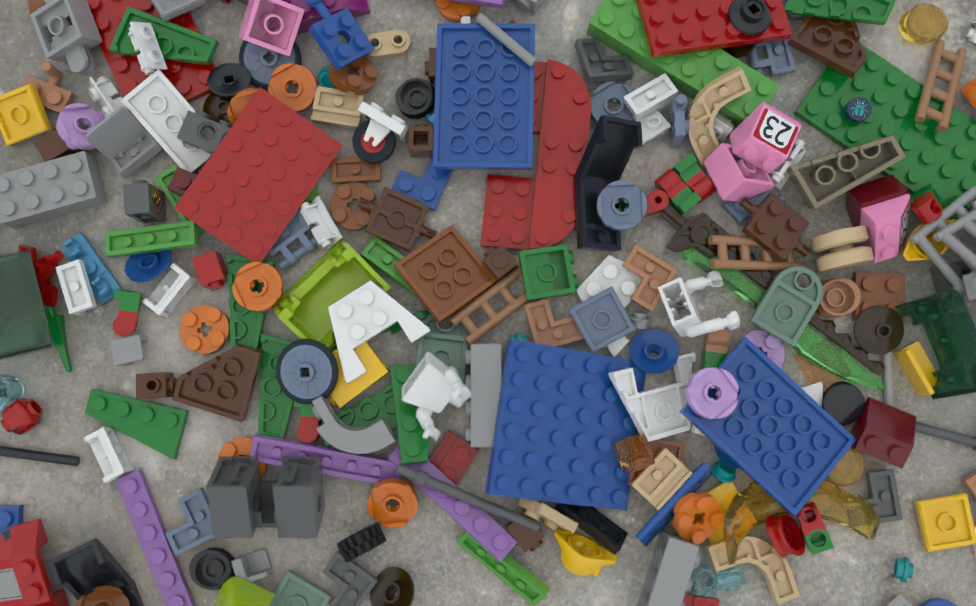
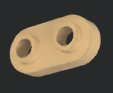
M403 30L378 32L367 36L371 44L373 42L379 43L377 47H374L375 50L367 55L372 59L402 56L407 54L411 48L410 37ZM397 38L403 40L400 44L394 42Z

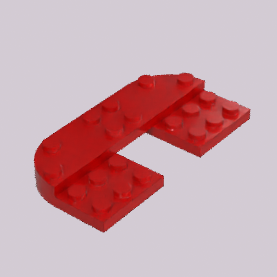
M547 59V62H536L534 65L533 134L540 135L536 179L487 175L480 247L491 248L496 246L498 248L503 245L505 249L525 251L556 246L568 237L576 226L574 175L588 145L591 98L583 79L566 64Z

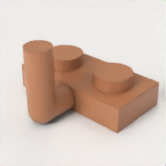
M43 62L41 69L50 75L48 82L28 75L24 86L35 84L43 107L60 114L63 108L72 104L75 94L58 87L62 77L61 71L49 62Z

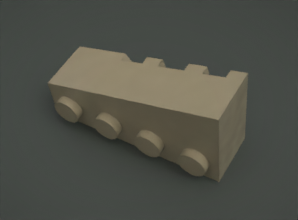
M893 135L789 166L787 172L808 208L817 209L904 159L906 156Z

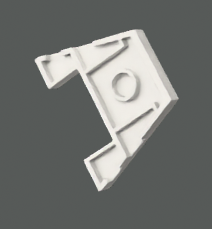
M608 255L576 290V294L580 301L583 302L612 286L625 308L631 302L630 298L642 281V278L622 267L623 261ZM661 298V299L659 300V302H660L661 304H664V303H663V300H662V298ZM623 336L606 345L610 355L615 357L629 340Z
M372 281L367 282L328 307L347 384L368 372L355 349L390 326L399 322L411 343L431 332L425 324Z
M695 352L679 355L676 364L673 366L676 378L675 383L641 392L637 391L633 368H625L608 373L643 441L650 442L691 430V422L679 411L688 402L684 390L693 375L692 362H695L696 359Z

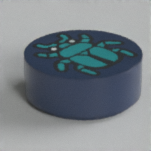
M863 97L853 98L846 104L844 109L846 118L853 123L863 122L872 112L870 102Z

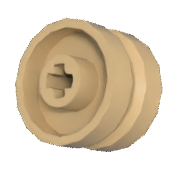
M866 225L841 228L810 239L814 252L824 253L830 251V254L823 255L816 260L818 273L839 270L873 261L874 256L871 247L861 246L854 248L855 245L864 243L869 239Z

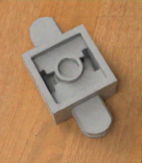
M44 0L45 5L30 14L46 59L68 63L72 72L85 75L90 74L95 68L90 49L103 41L87 0Z

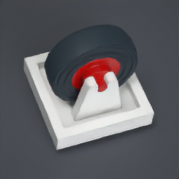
M365 102L361 103L358 111L367 121L361 123L355 129L352 137V146L356 155L364 162L380 164L393 155L396 147V138L406 144L408 143L409 131L407 129L409 127L405 124V121L396 115H392L390 118L379 105L373 102L370 105Z

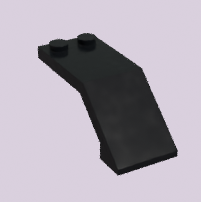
M607 115L600 116L574 175L577 249L609 252L621 251L620 231L603 225L598 217L596 204L602 190L610 183L620 180L633 150L643 146L641 122ZM619 202L618 204H615V208L619 209Z
M94 538L47 561L56 585L63 584L77 600L84 594L86 597L93 592L94 588L99 586H114L123 591V594L129 600L130 606H144L135 581L98 538Z

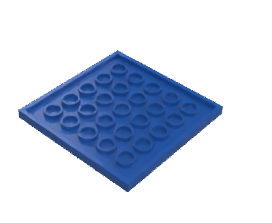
M508 339L485 493L488 495L627 511L630 485L627 482L630 476L634 437L637 435L638 430L608 373L625 368H633L637 391L641 392L644 390L646 372L638 369L628 359Z

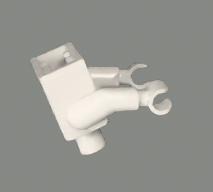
M712 271L707 275V278L697 277L687 279L685 282L680 277L658 287L672 326L681 337H696L723 330L727 326L729 330L739 327L740 318L737 311L729 313L723 319L719 317L702 322L691 296L694 291L705 289L706 286H723V279L719 272Z
M428 351L402 386V401L418 406L416 418L425 430L422 437L427 439L428 436L434 438V441L438 440L441 432L433 426L434 422L431 418L433 412H442L447 403L459 408L471 396V391L463 385L458 376L457 369L453 366H446Z

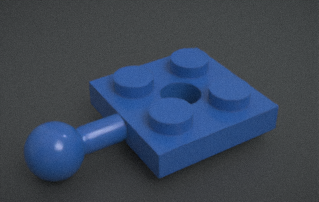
M305 0L308 6L316 8L323 19L311 25L308 30L336 71L375 50L348 8L331 15L323 0ZM338 35L343 36L346 39L347 44L342 43L338 39Z

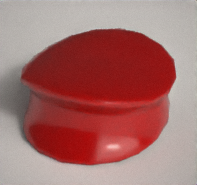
M770 515L767 517L765 522L767 534L777 553L782 558H786L788 554L803 555L805 552V539L795 520L789 515H782L780 517Z

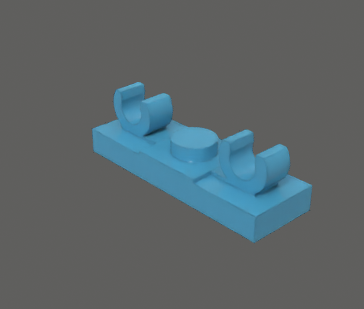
M78 233L63 243L61 249L71 262L78 259L84 261L92 291L100 303L106 305L113 300L115 289H123V287L85 235Z

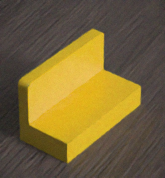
M914 341L893 352L918 396H931L935 393L934 389L943 385L919 341Z

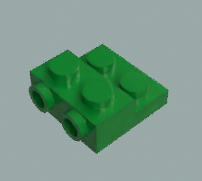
M567 244L518 252L526 301L568 296L576 292L578 279L577 275L572 273L571 267L574 264L572 250L568 251Z

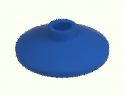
M171 250L131 255L125 264V273L130 280L135 282L152 280L167 269L172 259Z
M647 329L641 331L632 339L629 355L631 361L638 369L646 373L659 374L670 370L676 364L679 357V346L675 338L668 332L660 329ZM656 353L658 356L652 357L649 354Z

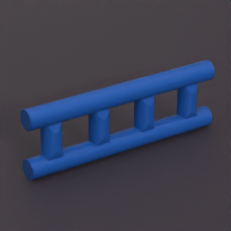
M704 461L635 535L646 547L674 517L673 509L680 498L691 492L696 493L713 474L709 470L710 467Z

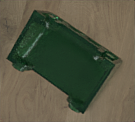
M26 250L0 256V361L47 351L52 347V338L30 252Z
M949 289L926 294L895 306L900 318L906 316L912 318L913 326L923 324L941 369L932 372L934 377L937 376L935 385L931 386L935 392L931 395L932 398L939 399L976 393V327L962 294L958 290Z

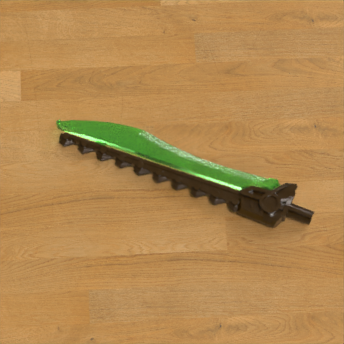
M668 204L660 213V216L672 225L677 232L670 239V243L666 245V248L675 253L682 251L685 260L693 263L707 274L712 271L719 272L724 285L756 309L765 294L762 290L734 269H712L710 267L709 259L718 258L717 245H710L708 243L709 235H731L704 212L686 219ZM727 245L728 259L740 260L739 246ZM750 253V259L756 260L754 254ZM740 270L766 291L773 281L771 271ZM817 308L809 324L838 345L840 349H837L809 326H806L797 343L792 348L811 363L838 377L866 387L884 389V384L854 362L848 355H851L872 373H876L879 376L883 374L885 368L882 361L867 359V354L869 353L861 347H853L851 345L852 338L849 334L836 333L834 321L821 320L819 318L820 312Z

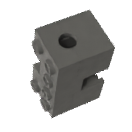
M219 457L206 486L214 538H253L256 528H277L278 538H317L325 509L321 457H282V468L277 481H260L258 457Z

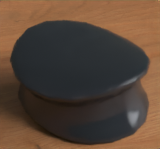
M411 78L399 86L395 95L396 104L401 113L411 119H420L425 117L427 113H431L435 108V88L426 80L420 78Z
M840 381L830 385L825 390L822 408L839 424L846 426L856 421L863 413L865 398L856 386L849 382Z
M216 547L202 550L190 561V577L201 588L207 590L221 589L229 578L235 577L231 563L235 558L224 549Z

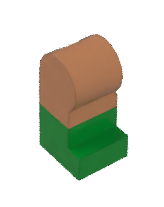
M728 328L704 334L700 370L704 368H717L727 356Z

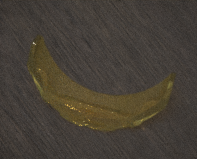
M825 479L806 502V504L810 502L815 503L822 519L845 526L867 540L875 538L881 521L868 500L858 494L856 497L839 488L835 482ZM755 482L750 483L748 488L741 493L738 492L733 497L725 514L723 532L729 565L735 564L738 547L744 537L754 528L765 523L767 517L770 515H777L779 517L782 515L791 516Z

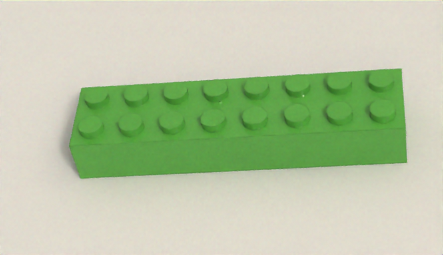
M604 0L588 25L586 34L593 38H599L602 44L620 55H628L631 62L655 77L666 73L677 90L692 100L708 83L740 66L745 73L751 91L728 102L718 111L720 115L730 119V123L736 127L763 101L769 104L780 87L779 84L722 49L652 58L636 0Z

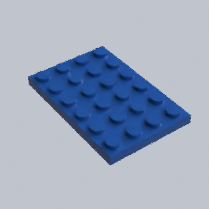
M437 23L433 168L532 170L534 66L530 67L479 23ZM495 23L535 57V23Z
M743 337L717 367L718 369L721 368L728 371L738 384L739 392H737L736 399L738 403L734 411L724 418L705 419L697 415L687 402L679 412L791 516H796L857 439L747 337ZM708 388V397L716 400L717 396L715 393L717 389Z

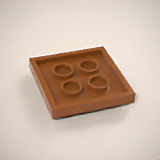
M453 225L394 264V269L438 324L442 323L497 282L496 277Z

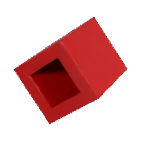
M214 250L191 258L200 286L207 289L210 288L211 291L224 287V283L227 282L228 271L221 253Z

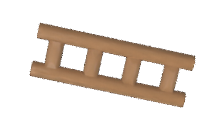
M938 39L934 43L915 121L923 123L926 117L939 122L938 131L946 132L967 50L960 48L956 51V54L944 49L945 41L942 39ZM941 59L953 64L951 73L939 68ZM936 78L948 83L946 92L934 87ZM931 97L944 102L941 112L929 107Z
M709 235L708 243L710 245H717L718 259L710 261L712 269L782 271L794 266L803 267L802 262H794L793 249L784 261L779 262L773 261L772 255L748 236ZM727 245L739 246L740 260L728 259ZM749 246L761 247L762 261L750 259Z
M520 265L449 319L453 326L456 327L459 323H462L470 334L464 339L469 346L528 302L526 301L525 292L515 298L507 288L516 279H519L523 284ZM500 293L508 305L497 313L488 301ZM481 308L489 320L480 327H477L469 316Z

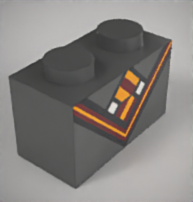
M133 180L132 184L123 185L125 215L141 223L167 221L164 192L146 180Z

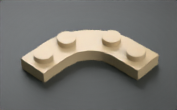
M740 66L708 83L696 95L690 106L687 119H689V134L687 135L701 166L704 165L703 161L720 146L713 128L716 114L728 102L751 91L745 73Z
M733 536L704 546L712 571L719 572L741 563H752L759 568L766 579L774 604L779 605L800 597L790 565L785 558H782L777 553L774 546H771L769 543L751 536Z

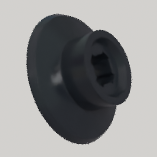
M734 0L728 9V17L731 24L743 34L758 35L767 30L770 25V12L763 0Z
M226 63L211 71L207 84L209 89L215 94L232 98L237 92L248 87L251 75L249 70L243 65Z

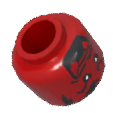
M19 398L3 409L1 424L7 432L22 435L40 424L43 411L35 400Z

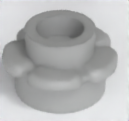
M633 311V315H628L635 328L648 329L649 322H651V318L647 317L648 313Z

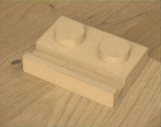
M317 86L311 121L356 129L360 124L362 116L358 108L364 102L365 95L358 96L355 95L356 92L347 91V93H344L339 89Z
M664 447L630 485L659 511L693 473Z
M520 498L518 506L526 510V516L536 521H539V518L544 520L542 525L554 531L559 527L575 533L578 523L544 503Z

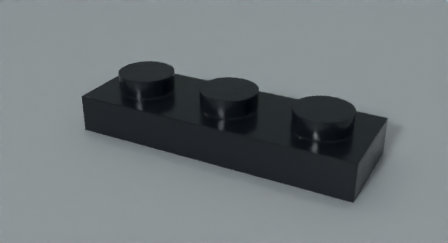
M556 504L554 509L557 512L578 523V528L615 555L620 551L628 533L597 509L581 505Z

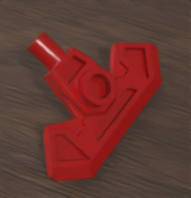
M19 245L18 262L24 273L29 276V282L40 303L49 307H55L58 300V289L50 284L49 280L55 275V267L59 266L58 263L64 258V254L61 251H55L52 255H45L37 260L36 248L28 245Z

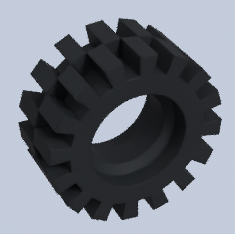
M376 522L338 542L337 546L345 562H349L378 547L387 540L379 523Z

